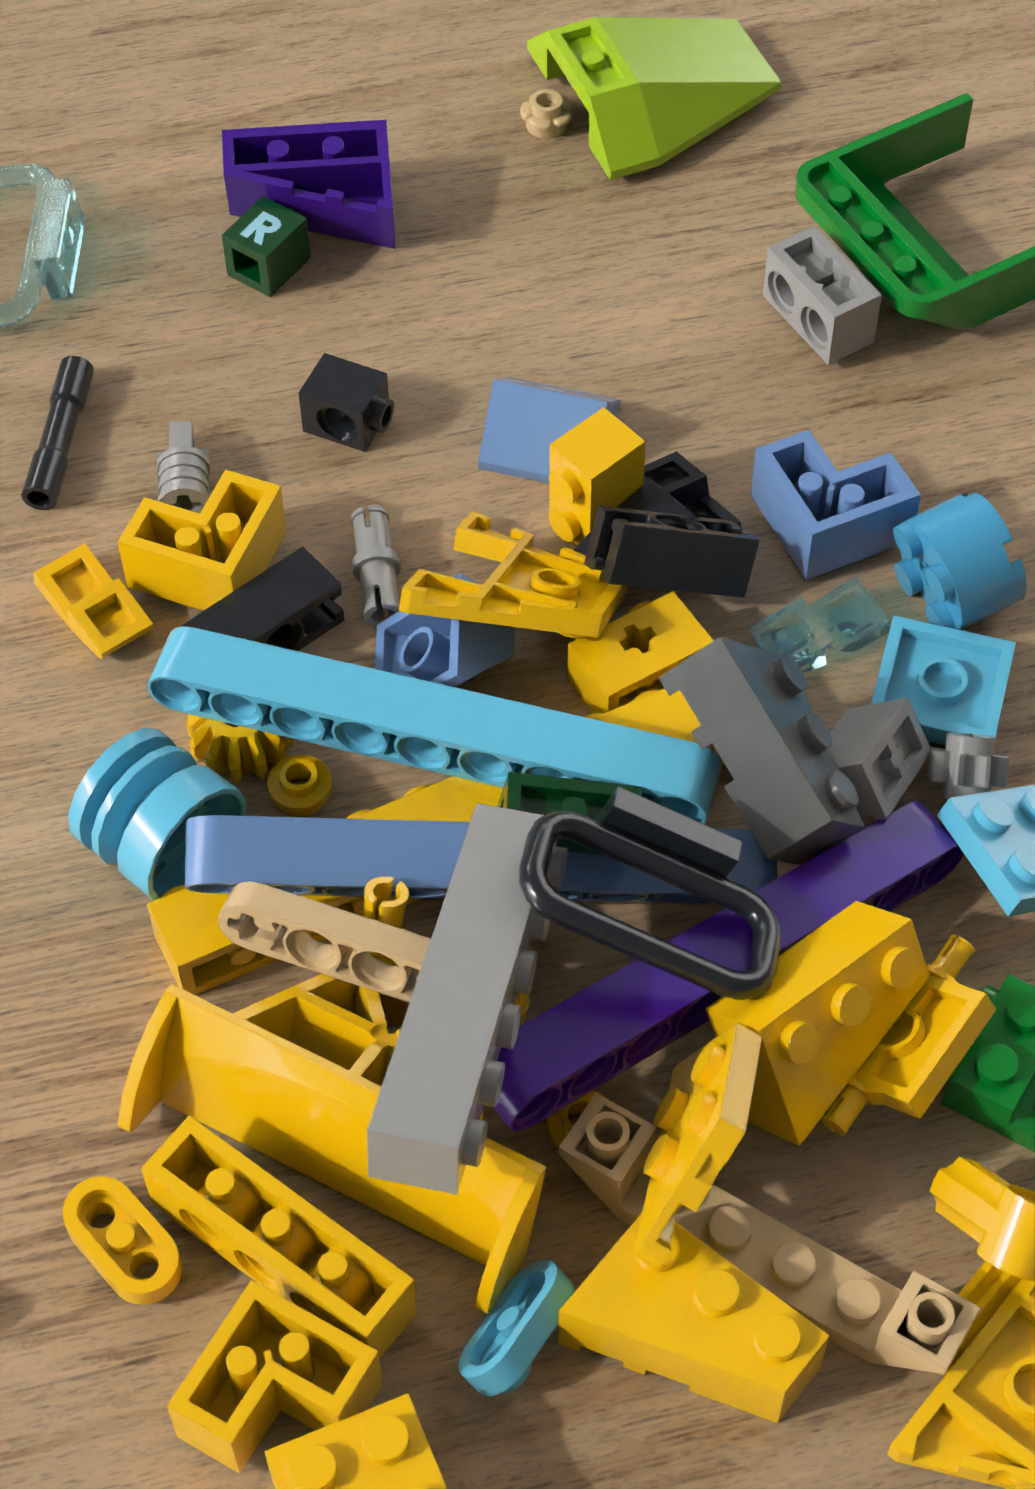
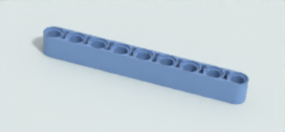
M230 815L196 816L186 820L185 889L199 893L230 894L232 889L239 883L251 881L295 895L364 897L366 884L373 878L382 876L394 878L391 897H395L396 886L401 881L409 889V898H445L470 822ZM713 828L742 841L739 862L729 873L727 879L755 892L778 878L777 861L768 860L750 829ZM567 851V862L561 888L555 889L558 893L573 901L715 904L605 855Z

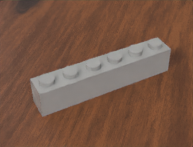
M476 803L367 1129L368 1177L458 1195L466 1165L478 1167L481 1162L487 1136V1121L480 1120L484 1105L496 1107L499 1101L505 1063L497 1060L501 1047L513 1049L516 1043L521 1019V1005L514 1004L518 992L529 994L531 991L537 964V951L530 950L533 939L544 941L550 925V921L539 915L526 901L519 884V866L528 832L533 823L544 815ZM557 840L553 846L547 872L549 883L554 889L561 888L567 862V848L557 847Z

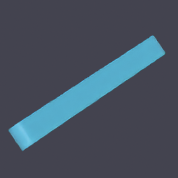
M182 626L170 632L147 685L150 695L158 703L178 712L501 788L504 786L508 772L642 787L641 797L702 824H705L722 769L721 758L716 752L708 747L702 750L699 744L194 627Z

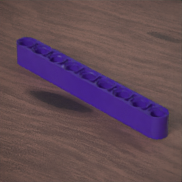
M913 801L892 812L887 819L878 820L756 890L755 893L767 902L778 919L781 935L780 956L855 901L889 912L893 911L943 880L959 864L964 853L946 827L920 801ZM725 908L668 942L727 968L743 972L747 971L749 967L753 931L749 923L742 916ZM636 959L519 1026L514 1048L501 1047L497 1061L505 1063L504 1078L497 1106L492 1108L515 1133L525 1131L708 1022L709 1017L706 1008L722 996Z

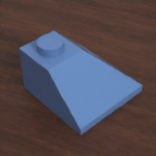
M460 573L454 577L465 581L477 583L476 581L472 580L463 573ZM399 611L377 625L374 669L458 688L514 656V627L409 614Z

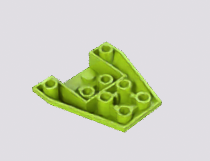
M594 17L545 31L527 40V50L546 80L566 76L589 112V148L610 180L662 165L781 90L780 79L736 18Z

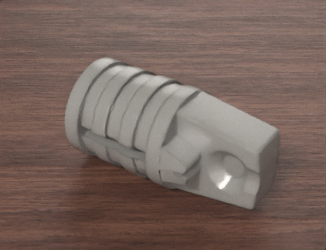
M192 421L170 422L169 449L157 453L159 483L157 501L200 514L210 497L209 450L196 448Z

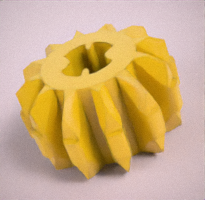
M188 714L186 721L188 735L191 737L189 740L191 753L196 758L197 763H205L207 767L218 775L230 771L231 779L237 785L244 774L254 772L264 781L268 772L267 764L276 765L279 761L287 758L286 748L294 746L293 741L295 739L195 715Z

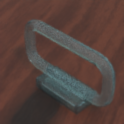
M23 163L0 166V188L25 185L37 186L19 290L12 300L0 304V328L14 325L25 319L36 308L41 296L42 286L44 285L51 299L73 297L86 218L69 178L57 179L50 169L39 164Z

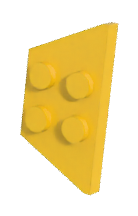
M736 1023L677 1064L672 1072L669 1091L655 1114L654 1125L660 1128L658 1140L646 1158L643 1172L650 1176L633 1255L658 1269L665 1263L672 1252L670 1241L676 1212L682 1205L695 1212L698 1210L719 1171L727 1163L746 1132L762 1036L739 1023Z
M1021 1279L890 1444L887 1453L889 1457L899 1463L1006 1489H1035V1281Z

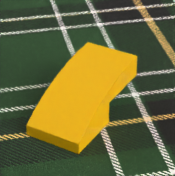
M85 543L34 572V584L80 640L101 660L153 629L152 621L120 578L113 581Z

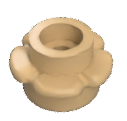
M543 89L532 94L529 97V102L525 101L522 103L520 114L522 119L526 120V128L530 134L542 139H551L562 135L566 131L568 123L572 118L570 111L572 105L568 98L557 91Z

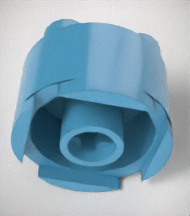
M967 491L893 528L894 539L902 557L901 561L894 564L896 578L908 596L916 593L921 595L927 604L925 611L929 623L963 630L1024 599L1027 582L1022 560L1019 559L1010 564L1003 545L1012 541L1013 538L999 513L982 495L976 492L968 495Z

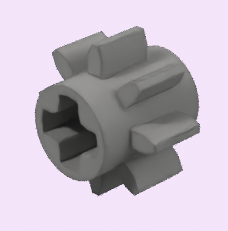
M952 732L947 733L945 749L930 748L928 778L933 782H942L941 798L949 799L990 792L991 786L1007 787L1009 756H1006L1004 753H994L996 737Z

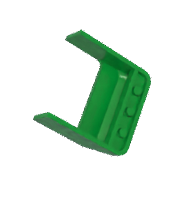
M968 93L803 163L797 171L795 197L799 204L898 312L910 318L954 329L976 327L1035 299V246L972 275H968L885 186L890 180L965 148L973 98Z

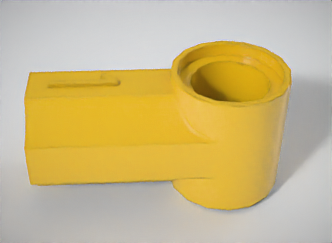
M960 1156L948 1167L939 1169L929 1190L934 1195L936 1201L935 1211L978 1241L980 1244L976 1250L977 1254L985 1261L1016 1277L1035 1281V1192L1010 1184L979 1162Z

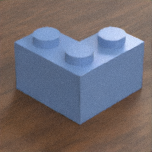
M810 430L764 445L755 450L751 496L805 580L897 547L893 528L916 516L918 513L921 494L891 452L837 471Z

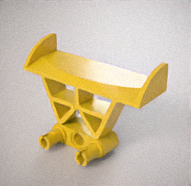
M381 876L370 880L364 889L365 901L362 916L406 930L402 926L406 904L409 900V889L400 881L396 886L395 897L392 901L391 893L394 878ZM370 952L377 960L388 965L398 966L391 958L381 953ZM319 974L237 1012L230 1013L171 984L165 990L151 1016L133 1057L122 1093L118 1127L132 1133L159 1102L187 1116L190 1115L195 1120L485 1265L474 1308L489 1314L526 1259L547 1167L486 1137L481 1162L478 1167L466 1165L458 1195L368 1177L367 1129L401 1030L398 1029L396 1033L389 1034L386 1021L401 1028L409 1002L337 978ZM518 992L514 1004L521 1005L519 1025L521 1026L527 1021L530 999L529 994Z

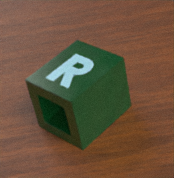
M264 196L222 234L227 275L270 298L311 258L307 218L300 215L296 210L284 207Z

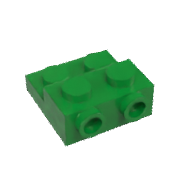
M1008 974L1000 990L986 985L982 991L987 994L996 1011L949 1077L942 1105L1035 1152V986Z

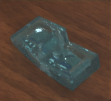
M855 576L810 605H807L804 599L799 597L749 630L761 649L790 657L800 667L801 671L806 673L847 656L889 633L891 624L887 615L858 577Z

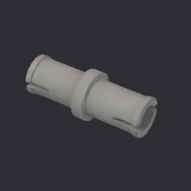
M368 505L371 525L365 521L363 507L356 509L351 515V525L354 529L357 554L352 559L354 577L361 582L364 620L367 624L377 626L384 621L382 607L387 609L388 618L399 612L400 601L396 576L401 571L399 554L392 549L389 512L382 506Z

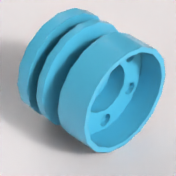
M142 728L126 734L107 748L89 768L74 793L68 813L69 832L86 848L93 850L108 865H118V871L130 883L154 901L161 898L168 890L185 885L186 820L206 815L246 816V799L236 787L207 766H198L187 750L176 746L171 738L159 729Z

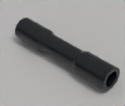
M67 356L60 362L50 396V410L39 447L33 454L22 490V500L34 509L50 510L56 506L67 468L68 450L78 416L84 409L94 374L93 365L88 360L79 356Z

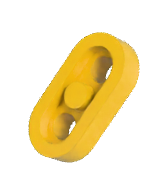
M98 1176L82 1181L70 1191L63 1206V1220L68 1234L77 1248L122 1299L137 1305L153 1304L169 1296L178 1285L182 1273V1263L176 1243L129 1188L117 1179ZM101 1214H111L114 1216L113 1222L105 1228L98 1229L91 1226L94 1218ZM153 1263L158 1266L156 1273L149 1278L140 1279L134 1276L135 1270L142 1264Z

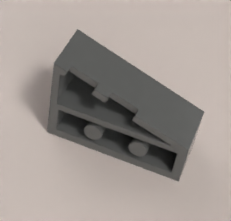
M719 637L659 677L669 696L681 691L700 722L701 726L691 732L700 748L703 750L713 744L734 778L732 782L724 787L768 860L802 865L865 827L856 809V805L859 803L857 791L850 779L843 772L839 771L829 749L833 744L831 734L822 719L813 713L804 693V690L807 688L805 676L800 667L790 657Z

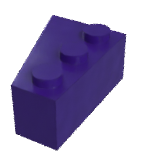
M386 120L222 130L223 175L230 215L241 217L264 196L284 207H290L306 217L308 231L396 249Z

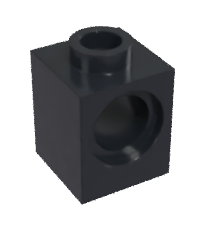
M327 353L322 355L299 391L303 432L366 452L377 432L384 433L387 430L394 412V401L389 399L387 373Z

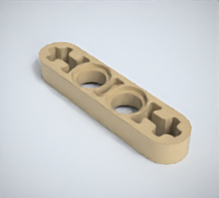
M251 881L239 883L232 889L218 916L219 927L224 935L233 943L245 949L409 1003L420 973L418 970L422 968L431 938ZM304 930L314 931L324 936L332 945L313 939ZM370 952L381 953L391 958L398 966L388 965L379 961Z

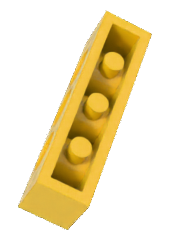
M190 1115L141 1167L151 1203L256 1283L379 1351V1358L384 1355L418 1313L415 1283L412 1277Z

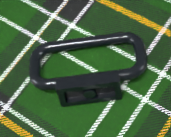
M619 786L595 820L570 811L549 812L533 823L526 838L519 866V884L526 901L539 915L550 922L715 994L735 1000L758 997L770 988L777 972L781 935L780 925L773 909L757 893L727 879L729 873L739 862L742 841ZM563 838L574 841L742 916L749 923L753 931L748 970L739 972L727 968L558 893L550 885L547 878L555 841Z

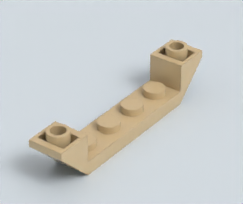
M595 1093L559 1146L558 1154L619 1220L631 1226L643 1212L650 1176L643 1172L646 1158L656 1142L657 1127ZM714 1184L696 1212L684 1205L676 1212L675 1222L829 1335L828 1340L869 1363L945 1374L981 1308L916 1271L912 1272L903 1290H900Z

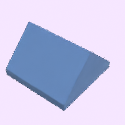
M513 377L493 379L478 461L479 469L549 483L550 444L603 407L617 417L620 399Z

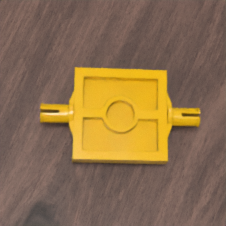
M954 934L950 935L947 943L932 964L926 965L930 976L820 1119L828 1129L836 1134L839 1133L840 1136H846L848 1129L866 1104L886 1105L921 1119L996 1011L986 993L961 985L955 980L969 958L975 953L974 947L967 940L960 936L957 938Z

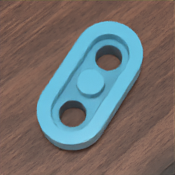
M540 1260L520 1271L507 1285L491 1312L487 1314L464 1347L458 1362L459 1373L482 1396L489 1397L500 1393H510L522 1385L530 1374L532 1361L551 1333L558 1329L559 1310L575 1292V1286L553 1261Z

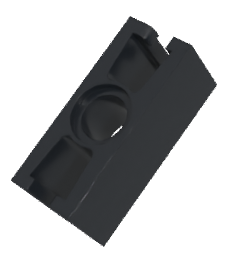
M598 505L584 564L591 570L602 571L604 569L602 579L609 584L745 598L760 539L752 534L743 533L741 535V527L731 520Z
M302 546L179 627H194L299 651L345 620L344 610L334 601L342 595L341 583Z

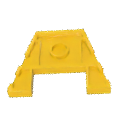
M473 511L457 527L453 550L501 562L485 583L477 584L419 569L402 587L399 611L404 613L557 632L563 636L578 639L587 637L598 638L626 597L628 586L609 584L602 579L604 569L599 571L591 570L584 564L586 555L564 547L560 549V555L556 556L534 547V534L514 528L511 529L510 537L490 529L491 517Z

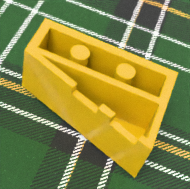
M855 901L779 956L777 972L773 982L764 993L754 999L735 1000L722 996L706 1008L716 1037L736 1023L762 1036L748 1123L798 1146L803 1143L930 977L912 919Z
M641 1213L559 1310L558 1344L580 1351L581 1347L622 1361L623 1367L643 1375L646 1374V1371L653 1372L690 1386V1392L779 1423L821 1369L829 1335L675 1221L670 1241L672 1252L660 1269L633 1255L642 1217Z

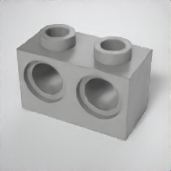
M811 226L768 247L763 296L827 365L874 343L882 295L815 226Z

